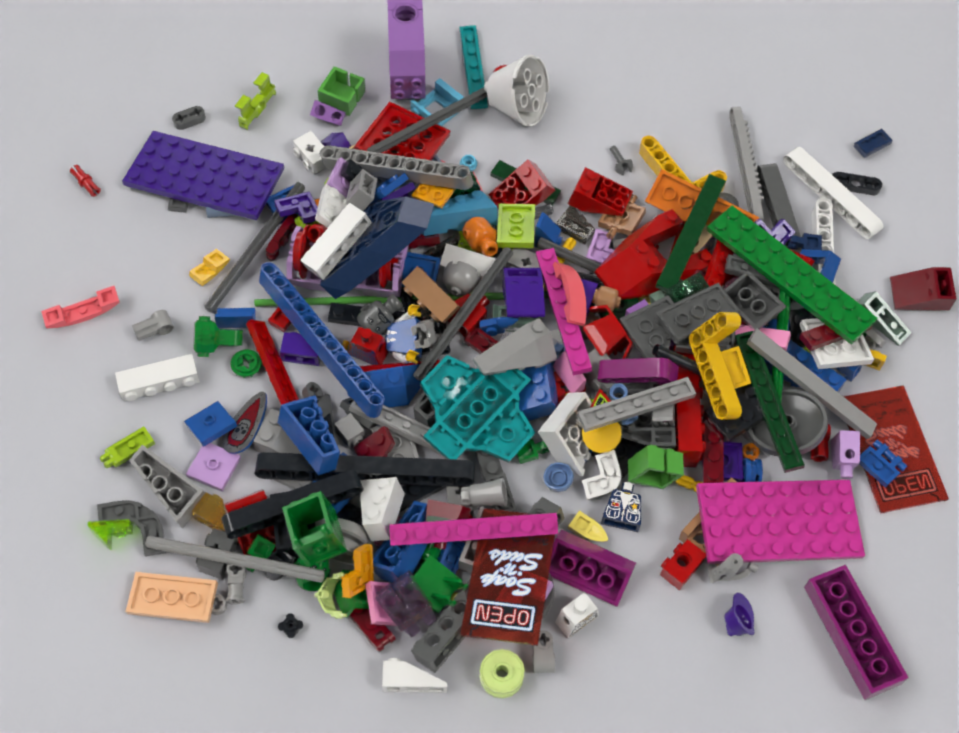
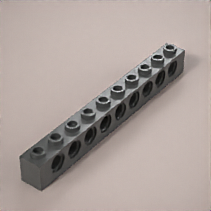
M541 497L538 502L534 503L527 514L557 513L558 526L565 519L562 508L544 497ZM551 534L522 536L518 539L520 540L519 542H515L513 538L508 537L496 549L500 551L506 550V553L509 551L513 553L516 550L519 553L523 552L525 556L536 553L543 545L541 543L543 540L541 539L544 538L546 541ZM533 537L540 538L541 541H536V539L534 540ZM500 556L494 560L489 558L487 562H484L476 575L469 579L467 583L468 588L455 596L454 600L457 602L455 606L449 605L445 608L435 623L429 626L424 636L414 644L411 652L416 661L436 673L475 626L469 624L474 597L477 596V599L496 601L506 583L494 585V582L484 587L483 584L485 583L481 582L480 576L494 574L496 570H499L500 566H505L508 563H512V566L515 564V568H519L521 565L527 564V562L523 559L520 562H516V559L510 562V559H507L495 565L494 563ZM499 571V573L497 574V575L501 574L502 577H503V576H507V578H510V576L508 575V573H507V574H503V572H500V571Z

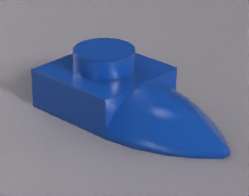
M513 317L486 319L480 321L479 327L489 336H496L497 334L505 333V329L514 325L519 319Z

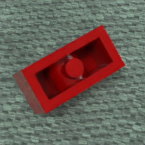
M688 539L684 544L679 543L673 551L675 553L671 559L667 557L660 566L663 568L660 576L678 590L685 585L706 558V553ZM677 561H684L686 566H680Z

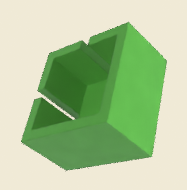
M334 66L317 90L318 100L346 112L345 115L350 116L357 106V102L359 103L366 92L365 78L350 73V86H348V71Z
M647 445L628 460V482L664 489L672 484V481L675 482L684 475L683 453L676 452L674 449L664 450L656 445Z

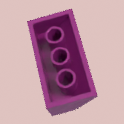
M562 529L555 538L545 563V567L550 572L551 577L617 607L636 566V562Z

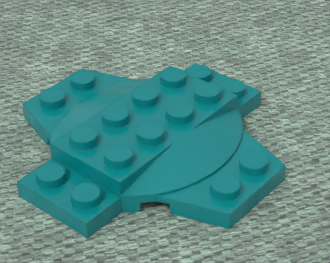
M446 355L420 382L422 389L435 409L436 422L423 436V439L446 459L457 460L466 451L481 450L509 463L535 434L526 416L519 409V393L528 385L531 379L518 369L507 370L505 373L483 375L478 368L473 369L469 367V364Z

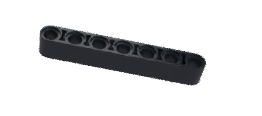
M348 470L228 512L222 516L221 520L227 537L235 539L286 521L282 507L289 505L293 501L308 497L312 493L321 491L332 505L359 495L363 492L364 488L357 471Z

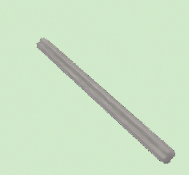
M148 536L145 541L147 548L321 583L325 577L324 571L320 569L155 536Z

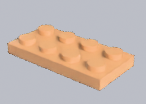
M135 572L125 612L130 615L209 623L218 582L209 579Z

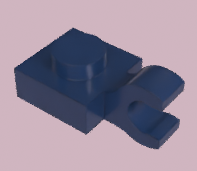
M803 233L802 237L792 235L791 241H788V248L822 250V235Z

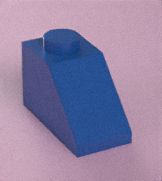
M543 212L536 225L534 247L538 248L537 243L540 238L547 239L561 246L563 237H560L561 228Z

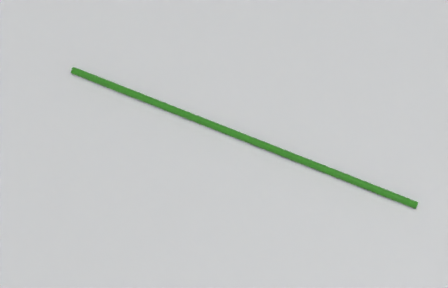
M544 291V298H549L547 291ZM503 292L484 294L488 300H504ZM448 294L454 301L463 297ZM415 295L411 296L413 302L419 300ZM351 296L339 297L337 299L333 297L304 298L308 305H331V302L367 304L374 301L385 303L388 297ZM255 299L254 301L255 307L278 306L273 299Z

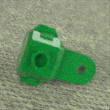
M199 316V320L194 322L193 349L198 357H209V353H214L219 345L242 346L243 330L219 329L216 323L210 320V316Z

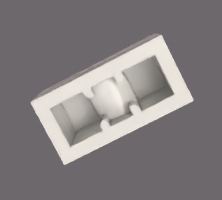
M312 131L293 140V152L297 158H301L307 170L310 169L313 174H316L326 168L319 154L324 146Z

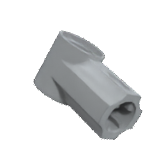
M158 310L151 315V318L132 325L138 341L155 334L165 335L174 329L166 310Z

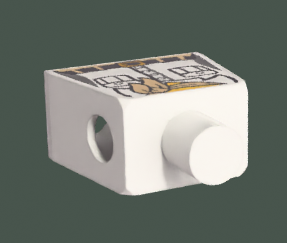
M583 593L561 609L555 623L564 635L569 638L599 616L598 608L587 594Z

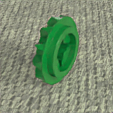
M249 349L235 353L230 363L231 369L236 376L239 375L243 378L252 377L262 367L259 354ZM243 359H245V361H247V363H250V364H249V369H247L245 366H243V365H244V363H243L244 360H243Z

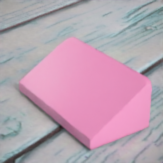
M564 351L554 363L553 368L570 393L581 392L585 389L586 378L583 374L573 376L566 351Z

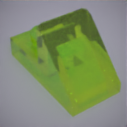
M130 519L89 521L87 524L91 533L109 550L112 549V536L125 537L133 534V525Z

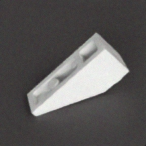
M390 658L388 661H383V692L447 693V682L408 662L401 661L399 658Z

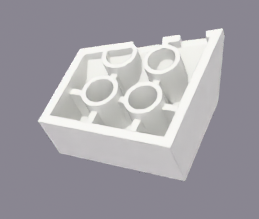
M586 392L568 393L538 431L555 460L567 464L579 476L584 475L585 469L583 467L585 460H589L591 456L589 448L583 441V428L577 416L578 411L588 409L592 405Z

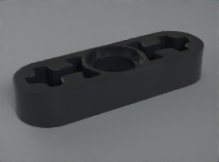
M834 172L832 174L850 192L877 195L882 188L881 180L875 177L845 172ZM851 181L859 182L860 186H854Z

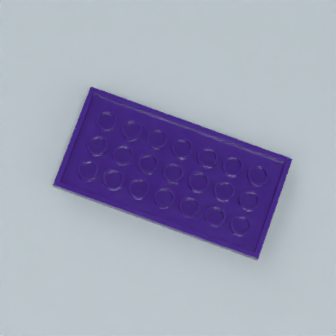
M152 131L123 178L122 183L123 186L257 220L285 168L283 163Z

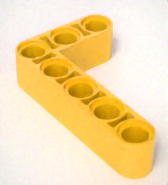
M650 135L642 138L639 154L657 177L661 169L701 189L703 188L708 175L691 182L656 138ZM716 170L710 173L725 181L727 180V175L724 171Z
M719 312L692 331L689 336V343L714 413L720 420L738 419L742 413L739 399L718 345L720 341L740 327L741 317L737 312Z

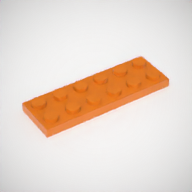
M661 169L645 202L664 212L673 209L682 221L686 222L702 189ZM718 197L706 225H710L733 204ZM733 205L753 222L759 219L758 216Z

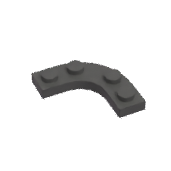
M121 500L97 504L100 526L116 523L134 524L141 530L145 557L166 553V551L147 548L145 545L148 536L164 538V531L157 515L149 508L143 506L142 503Z

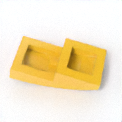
M215 249L203 257V263L189 271V277L201 286H204L229 263L230 258L218 249Z

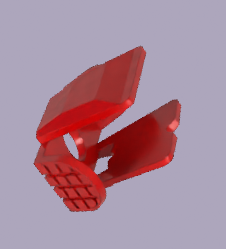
M608 305L589 307V312H607L609 314L583 326L589 341L601 356L605 354L609 356L624 341H627L629 345L622 358L627 359L634 347L633 342Z

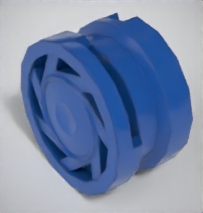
M744 458L742 482H762L763 466L761 459L751 461L750 458Z

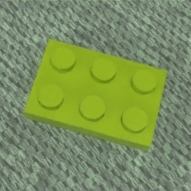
M499 204L498 248H534L535 204Z

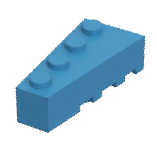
M482 190L458 195L455 198L449 199L442 209L436 206L433 207L428 228L422 234L423 236L447 233L448 229L462 231L465 223L477 216L484 217L491 225L497 226V206Z

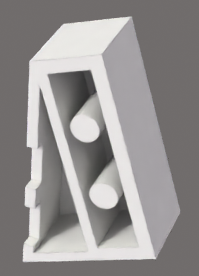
M397 477L360 480L364 488L363 492L360 493L362 525L371 541L390 540L389 524L396 523L405 493Z

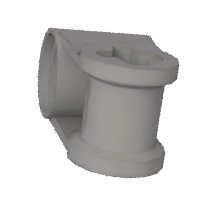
M545 630L537 632L534 636L533 673H555L553 638ZM540 639H544V642H546L545 646H542Z

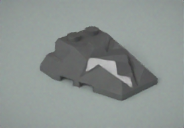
M656 382L630 383L624 386H626L629 396L660 385ZM610 388L603 389L602 391L609 397ZM621 393L614 394L616 398L623 397ZM653 411L638 415V420L629 425H622L619 421L622 429L621 438L644 445H656L658 448H676L675 427H655L652 421Z

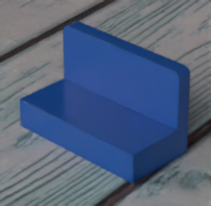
M217 308V314H215V322L218 328H247L246 323L250 319L256 320L255 308Z

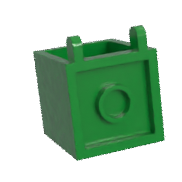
M321 491L312 493L308 497L293 501L289 505L282 507L293 550L308 567L347 552L336 510ZM325 519L326 523L309 530V524Z

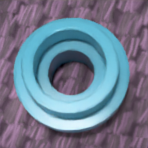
M464 155L460 160V165L467 166L471 172L476 169L477 160L472 155Z

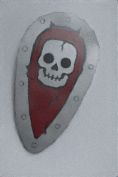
M265 392L257 393L245 403L233 418L237 427L222 436V446L230 454L241 453L253 443L267 408V394Z

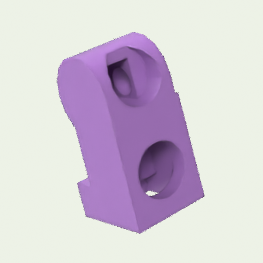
M317 100L314 101L310 112L311 116L340 126L346 114L342 110Z

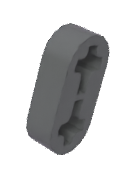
M194 106L175 113L172 120L176 129L183 130L204 122L206 116L202 107Z

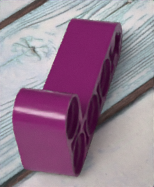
M666 358L600 360L597 381L608 384L656 382L661 386L678 380L679 367Z

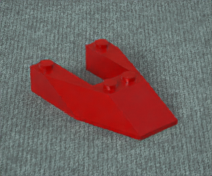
M673 209L659 214L629 235L594 273L606 287L617 289L618 297H621V300L648 297L650 294L660 290L655 286L667 260L654 245L675 236L683 224L682 219ZM703 249L691 255L680 279L689 285L704 278L712 258L710 252L707 249Z

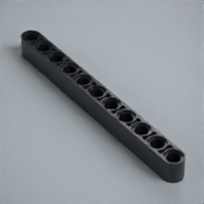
M262 452L257 456L254 474L261 479L319 481L348 470H356L360 480L397 477L399 483L403 485L467 487L474 484L475 463L470 460L339 455L336 470L318 475L302 454Z

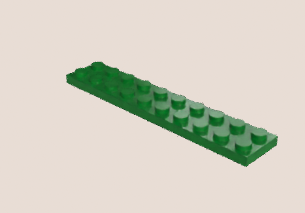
M733 205L707 226V232L852 345L877 321L878 318Z

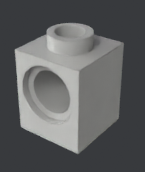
M351 413L334 423L337 434L349 449L365 439L364 429Z

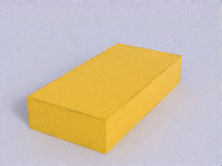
M739 346L721 351L734 389L751 384Z

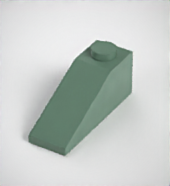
M876 291L865 293L857 301L878 318L873 326L896 345H900L912 333Z

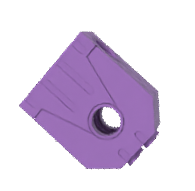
M387 0L391 99L426 98L422 0Z

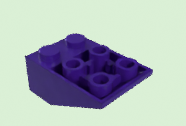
M503 268L502 290L507 317H545L541 268Z

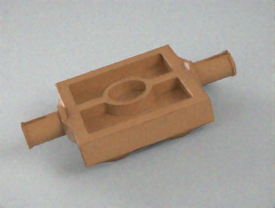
M631 195L623 216L603 214L599 219L598 227L609 230L606 234L608 239L612 240L617 232L628 236L635 232L646 213L645 207L635 204L638 198L636 195Z

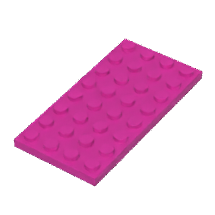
M850 480L698 483L696 485L707 564L722 563L733 553L741 555L743 563L862 559L865 557Z

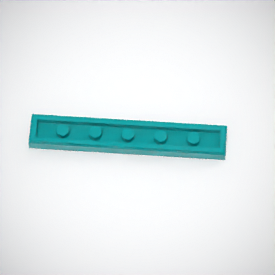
M476 25L459 26L469 95L485 85ZM487 98L471 105V110L488 108Z

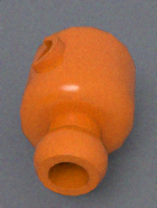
M477 216L469 219L463 227L462 234L471 249L488 257L494 256L498 251L496 229L484 217Z

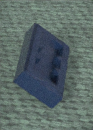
M881 128L855 142L854 148L863 158H866L887 147L893 140Z

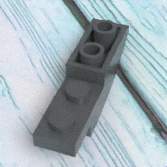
M481 450L475 451L483 482L503 477L506 484L507 506L493 505L494 511L501 514L517 511L499 458Z

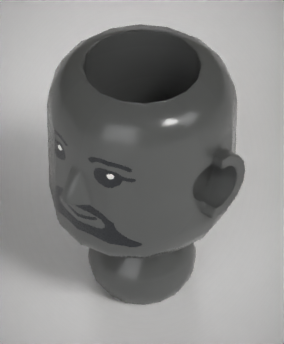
M394 294L388 296L384 304L380 301H374L371 304L367 303L360 309L361 312L357 316V321L364 329L368 328L379 335L384 334L387 328L394 323L392 314L395 311H400L403 304Z

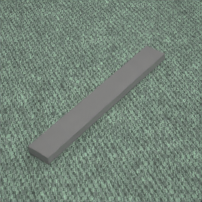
M758 328L753 331L747 345L801 388L816 397L825 407L854 430L860 431L864 438L869 439L872 437L877 425L875 421Z

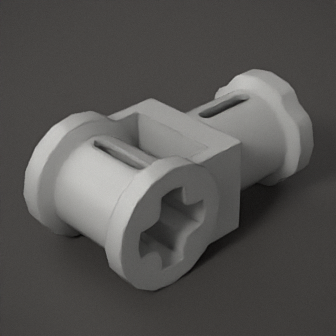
M227 564L228 597H226V603H244L243 588L244 579L247 575L245 567ZM238 568V574H234L233 572Z

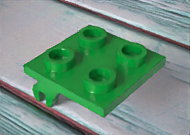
M429 555L405 588L413 593L414 588H419L427 601L429 600L432 603L430 608L440 613L444 606H455L456 600L452 601L450 599L452 594L458 589L466 590L468 584H463L462 579Z

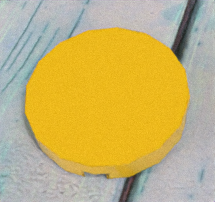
M619 422L588 432H584L582 429L583 441L594 452H610L621 441V425Z

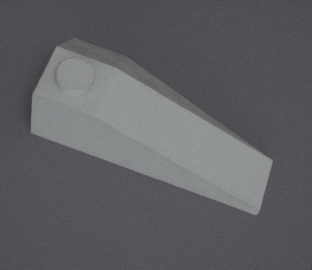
M538 318L525 324L475 357L473 362L483 375L505 373L511 369L524 370L525 367H543L556 360L557 355L551 332Z

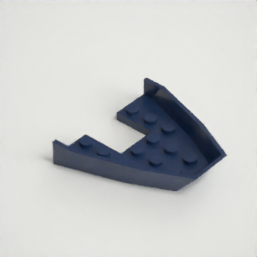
M409 197L381 200L369 204L363 212L366 213L372 223L358 238L356 245L347 251L324 280L321 279L320 286L334 299L350 292L393 259L428 228L434 204Z

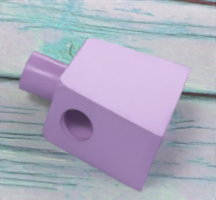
M840 430L830 440L833 469L840 470L841 479H852L853 469L860 463V431Z

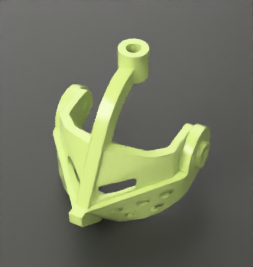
M336 572V574H332V577L326 578L318 592L314 593V597L318 599L325 613H329L331 617L336 619L347 617L346 613L336 610L333 600L336 584L346 575L344 572Z

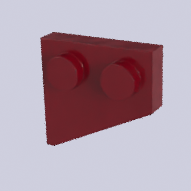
M383 426L353 448L357 456L387 457L388 453L393 449L395 441L388 427Z

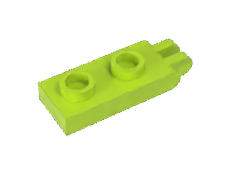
M143 426L105 449V454L99 459L102 463L105 462L103 464L105 468H110L113 465L118 467L130 460L142 445L150 448L155 442Z

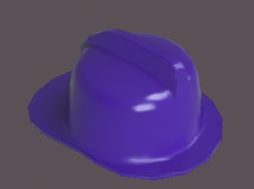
M737 592L733 596V606L724 615L727 634L729 636H742L745 634L753 636L755 631L752 606L742 593Z

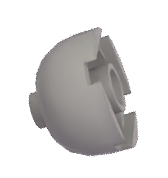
M450 261L443 274V282L446 288L454 296L471 294L481 281V274L478 276L476 274L477 269L467 263L458 261L457 264H452L453 261Z

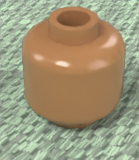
M601 286L595 290L592 303L595 306L608 305L613 312L614 308H619L621 297H618L617 289Z

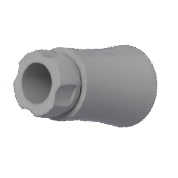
M504 478L462 487L461 500L463 506H507V489Z

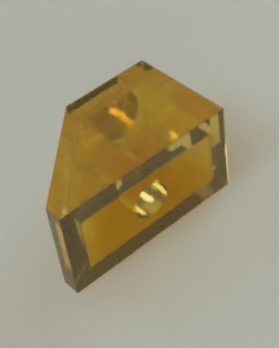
M206 492L193 509V516L195 520L209 528H216L225 532L221 520L222 516L226 514L223 499L216 494L211 495Z

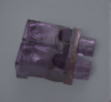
M410 570L395 579L394 583L391 582L376 593L375 599L397 625L398 629L401 632L404 630L411 638L420 632L416 621L422 618L427 626L436 621L433 604L422 591Z

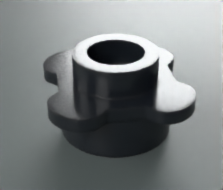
M292 613L287 614L286 619L278 624V629L284 631L288 638H294L299 629L303 628V622L301 620L298 621Z

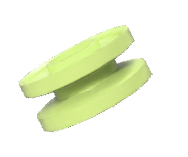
M504 649L492 651L481 662L479 675L481 686L486 693L493 697L501 699L511 697L523 685L525 669L522 660L512 651ZM500 670H503L508 675L505 677H499L496 673Z

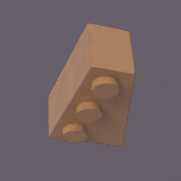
M418 266L402 281L405 285L403 288L405 292L410 296L414 294L419 299L417 303L424 310L428 308L432 312L430 316L437 323L441 321L445 324L460 308Z

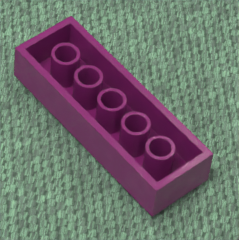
M846 564L808 580L804 589L864 700L902 685L909 677Z

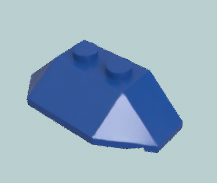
M420 364L364 372L384 396L383 405L389 408L409 405L421 388V381H418L413 376Z

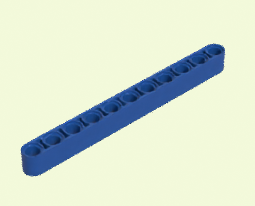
M263 263L259 276L261 286L361 410L371 418L380 416L384 404L382 393L274 263Z

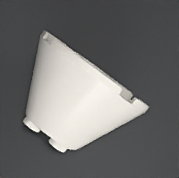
M526 55L493 72L484 85L489 105L494 106L525 126L537 124L545 113L548 103L545 102L546 92H549L548 73L541 58L534 55Z

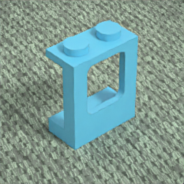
M439 78L435 81V89L427 94L426 98H422L418 102L411 100V112L426 118L432 115L425 109L432 102H438L445 108L464 98V96ZM458 113L437 124L443 126Z

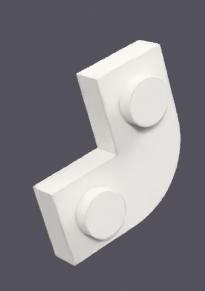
M615 450L595 455L601 475L582 480L587 500L610 494L613 489H617L622 473Z

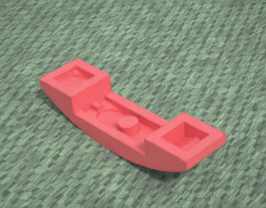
M554 262L553 267L556 278L562 280L568 302L564 306L567 322L584 326L586 322V296L581 278L573 267Z
M115 286L96 292L97 296L61 308L60 305L41 311L45 327L59 328L93 319L109 311L120 303Z

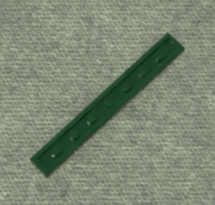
M711 174L708 175L656 283V288L673 295L725 185V180Z
M753 331L735 335L736 345L740 348L753 391L783 471L787 473L803 469L805 464L765 360L759 353L747 345Z

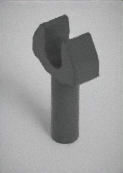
M615 145L610 147V151L618 162L615 166L616 172L623 176V167H627L631 173L633 169L632 160L624 159Z

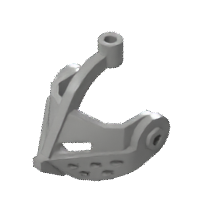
M733 553L718 566L709 564V581L714 583L715 581L739 580L748 576L751 571L755 573L759 566L749 562L744 571L736 574L743 565V558L741 555Z

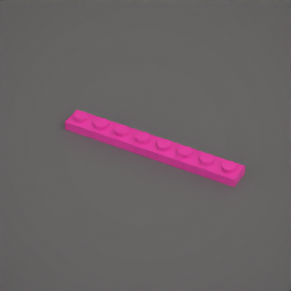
M551 248L537 251L536 258L541 268L542 277L572 374L574 376L592 372L591 362L579 325L568 323L564 306L568 302L561 279L556 278L553 263L558 262L555 250Z
M557 513L389 524L390 544L394 546L558 534Z

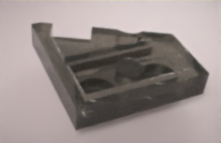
M571 205L555 223L561 228L562 233L584 245L593 236L595 228L587 222L585 216L579 214L576 208Z

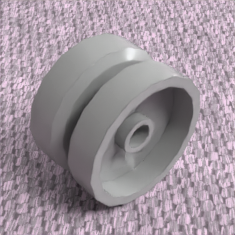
M338 518L347 552L331 559L354 565L353 550L365 543L368 544L370 538L365 528L361 525Z

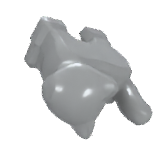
M434 319L420 321L411 327L412 335L418 333L419 339L414 341L415 348L429 347L432 349L442 335L435 333Z

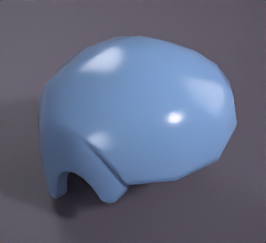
M556 462L550 464L545 469L543 479L550 490L563 492L571 487L574 475L567 464Z

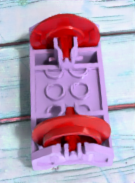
M307 224L304 228L296 226L291 236L292 243H290L291 249L287 257L286 278L295 286L310 290L326 291L320 286L321 278L309 271L300 261L304 254L315 244L307 237V231L311 225ZM408 246L352 290H361L364 296L384 298L394 294L396 297H400L403 268ZM388 281H393L391 290L384 289Z

